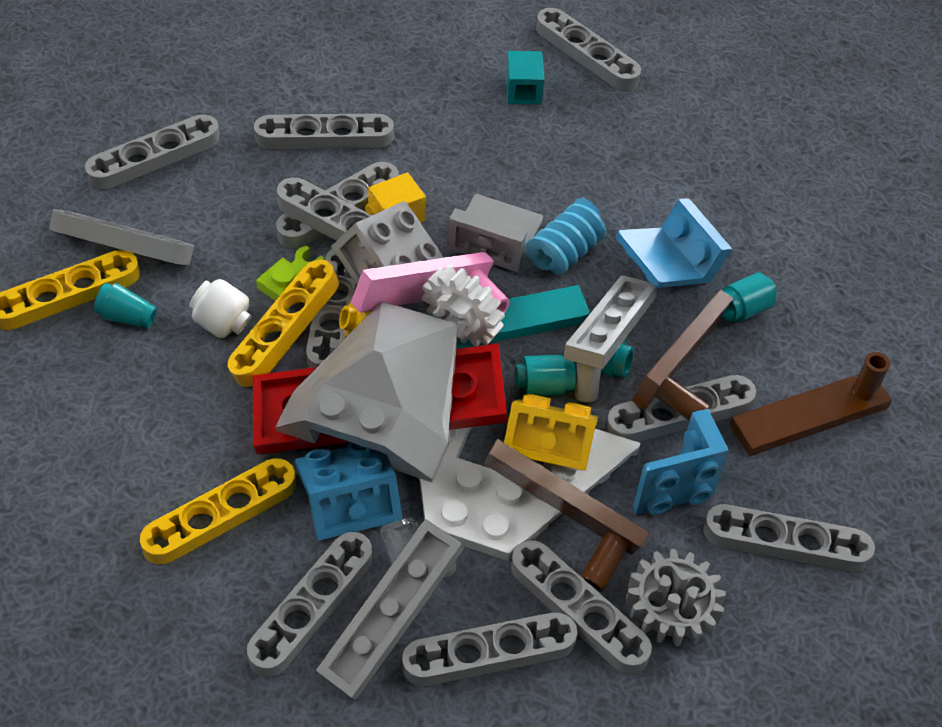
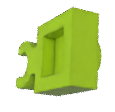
M303 246L299 248L295 253V260L291 263L282 257L256 279L257 289L276 301L302 268L310 263L305 261L310 257L309 247ZM320 255L316 260H324V257Z

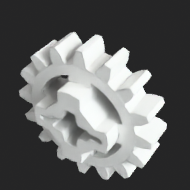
M447 266L444 270L439 268L422 287L426 292L422 296V300L430 304L426 309L427 312L433 314L436 318L456 323L458 326L457 337L461 343L465 344L470 340L474 346H479L481 342L487 345L504 326L501 320L505 317V313L496 309L501 304L500 300L493 298L490 293L492 291L490 287L483 288L479 285L478 276L475 275L471 279L465 269L461 268L456 273L452 266Z

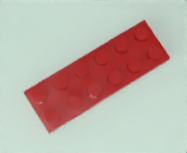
M499 344L456 349L449 430L508 423ZM317 367L253 375V447L257 455L352 443L320 432L314 444L276 431L275 426L293 391Z

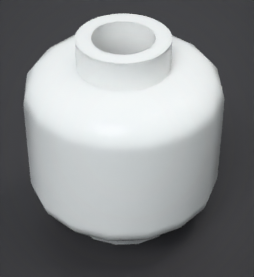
M217 279L212 283L205 281L195 292L189 304V307L193 309V321L218 338H225L232 331L239 335L251 319V315L247 313L249 307L248 296L222 279Z

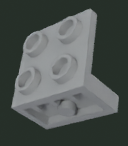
M476 194L466 211L455 208L450 216L448 249L464 255L486 252L494 260V265L519 272L527 256L525 250L526 243L538 233L543 223V215Z
M404 201L355 223L331 246L356 284H358L363 270L444 258L414 212Z

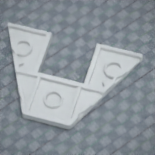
M471 427L449 430V446L433 482L419 478L424 520H429L461 542L465 547L509 561L518 544L537 538L562 512L494 470L459 459ZM595 429L586 471L544 462L543 467L589 495L591 489L606 481L610 474L630 457H635L639 452L641 443Z

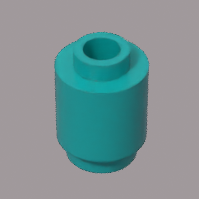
M756 272L724 287L723 292L731 296L733 300L723 317L729 322L735 320L742 322L772 308L775 305L777 295L774 282L764 274Z
M562 354L523 356L522 364L515 365V385L517 389H523L524 395H527V393L539 396L564 395L565 391L575 389L576 373L574 361L564 359Z

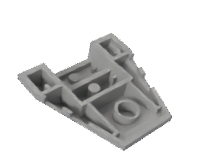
M381 301L293 391L275 426L276 431L314 444L320 432L388 454L393 470L433 482L449 446L450 409H452L453 399L452 383L453 374L455 373L458 334L457 324Z

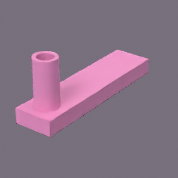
M486 252L363 270L351 303L359 312L374 310L381 301L396 306L422 302V296L426 293L422 287L439 268L444 270L447 266H452L456 273L461 268L465 269L471 279L475 275L478 276L479 285L483 288L490 287L492 289L490 293L493 298L501 302L496 309L505 313L510 306V300L487 277L494 260Z

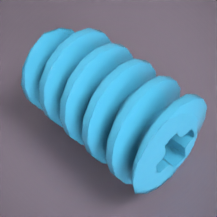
M584 197L578 198L563 213H560L554 221L549 222L544 229H541L535 237L526 243L527 257L539 269L544 271L550 270L554 274L563 275L568 270V266H573L578 261V258H582L587 253V250H591L597 242L606 236V227L597 207Z

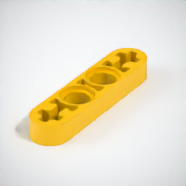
M125 250L112 251L0 292V329H16L94 300L104 283L111 285L119 283L125 288L134 284L140 276L137 257L132 252ZM122 266L124 269L127 270L120 272V270L116 267ZM100 272H104L107 278L101 279ZM82 278L94 280V283L87 288L74 286L76 281ZM44 292H54L57 294L49 302H39L36 300ZM28 299L30 307L26 308L23 301ZM10 307L13 312L6 314L3 309Z
M320 259L304 266L231 354L227 366L233 378L240 386L251 387L253 386V375L270 373L335 293L339 286V279L330 262ZM299 302L305 303L300 311L287 313L292 305ZM274 331L282 332L275 341L263 342L269 333Z
M279 458L267 460L149 523L140 534V544L144 557L154 564L170 563L287 499L296 488L293 466L288 461ZM275 475L277 478H283L284 483L278 485L275 481L269 482V476ZM255 483L257 484L258 490L262 489V496H258V491L254 485ZM236 493H244L251 498L249 504L242 508L230 507L227 504V500ZM197 514H207L213 518L211 524L204 529H194L188 525L190 519ZM179 524L181 525L182 532L185 536V538L183 539L181 538L180 532H176L175 526ZM161 536L163 540H168L169 545L161 548L158 544L154 545V539Z

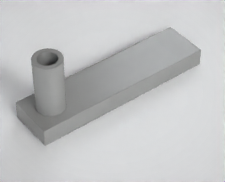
M621 275L565 344L564 359L577 362L574 397L582 402L597 400L601 369L605 367L656 298L657 287L650 282Z
M425 519L316 671L356 700L442 579L450 577L455 572L456 560L464 550V545Z

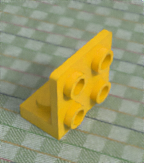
M528 393L524 395L523 400L518 399L512 402L504 439L505 444L529 459L586 471L598 416L590 414L592 407L567 402L565 409L550 406L551 398Z

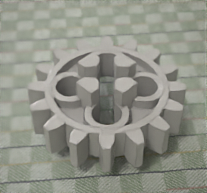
M671 549L668 559H664L656 551L653 552L650 563L642 559L638 564L636 573H631L626 596V603L633 605L630 617L631 619L642 618L644 620L641 627L644 633L649 632L651 629L658 632L657 642L662 643L666 635L673 637L675 646L681 645L684 636H688L692 643H698L702 632L707 635L712 634L716 622L720 621L725 609L721 605L726 597V591L717 589L721 581L720 575L708 576L707 571L710 563L705 561L699 566L694 564V553L689 552L684 560L679 559L676 549ZM671 580H672V583H673V584H672V590H671V593L669 594L668 599H667V601H666V598H667V595H668V592H669V589H670V586H671ZM685 591H686L685 597H684V599H683V602H682V605H681V608H680V613H681V615H680V614H679V605H680L681 599H682V597H683V595H684V593H685ZM654 601L653 605L657 607L652 606L649 602Z

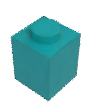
M508 51L505 75L507 104H542L545 81L542 51Z

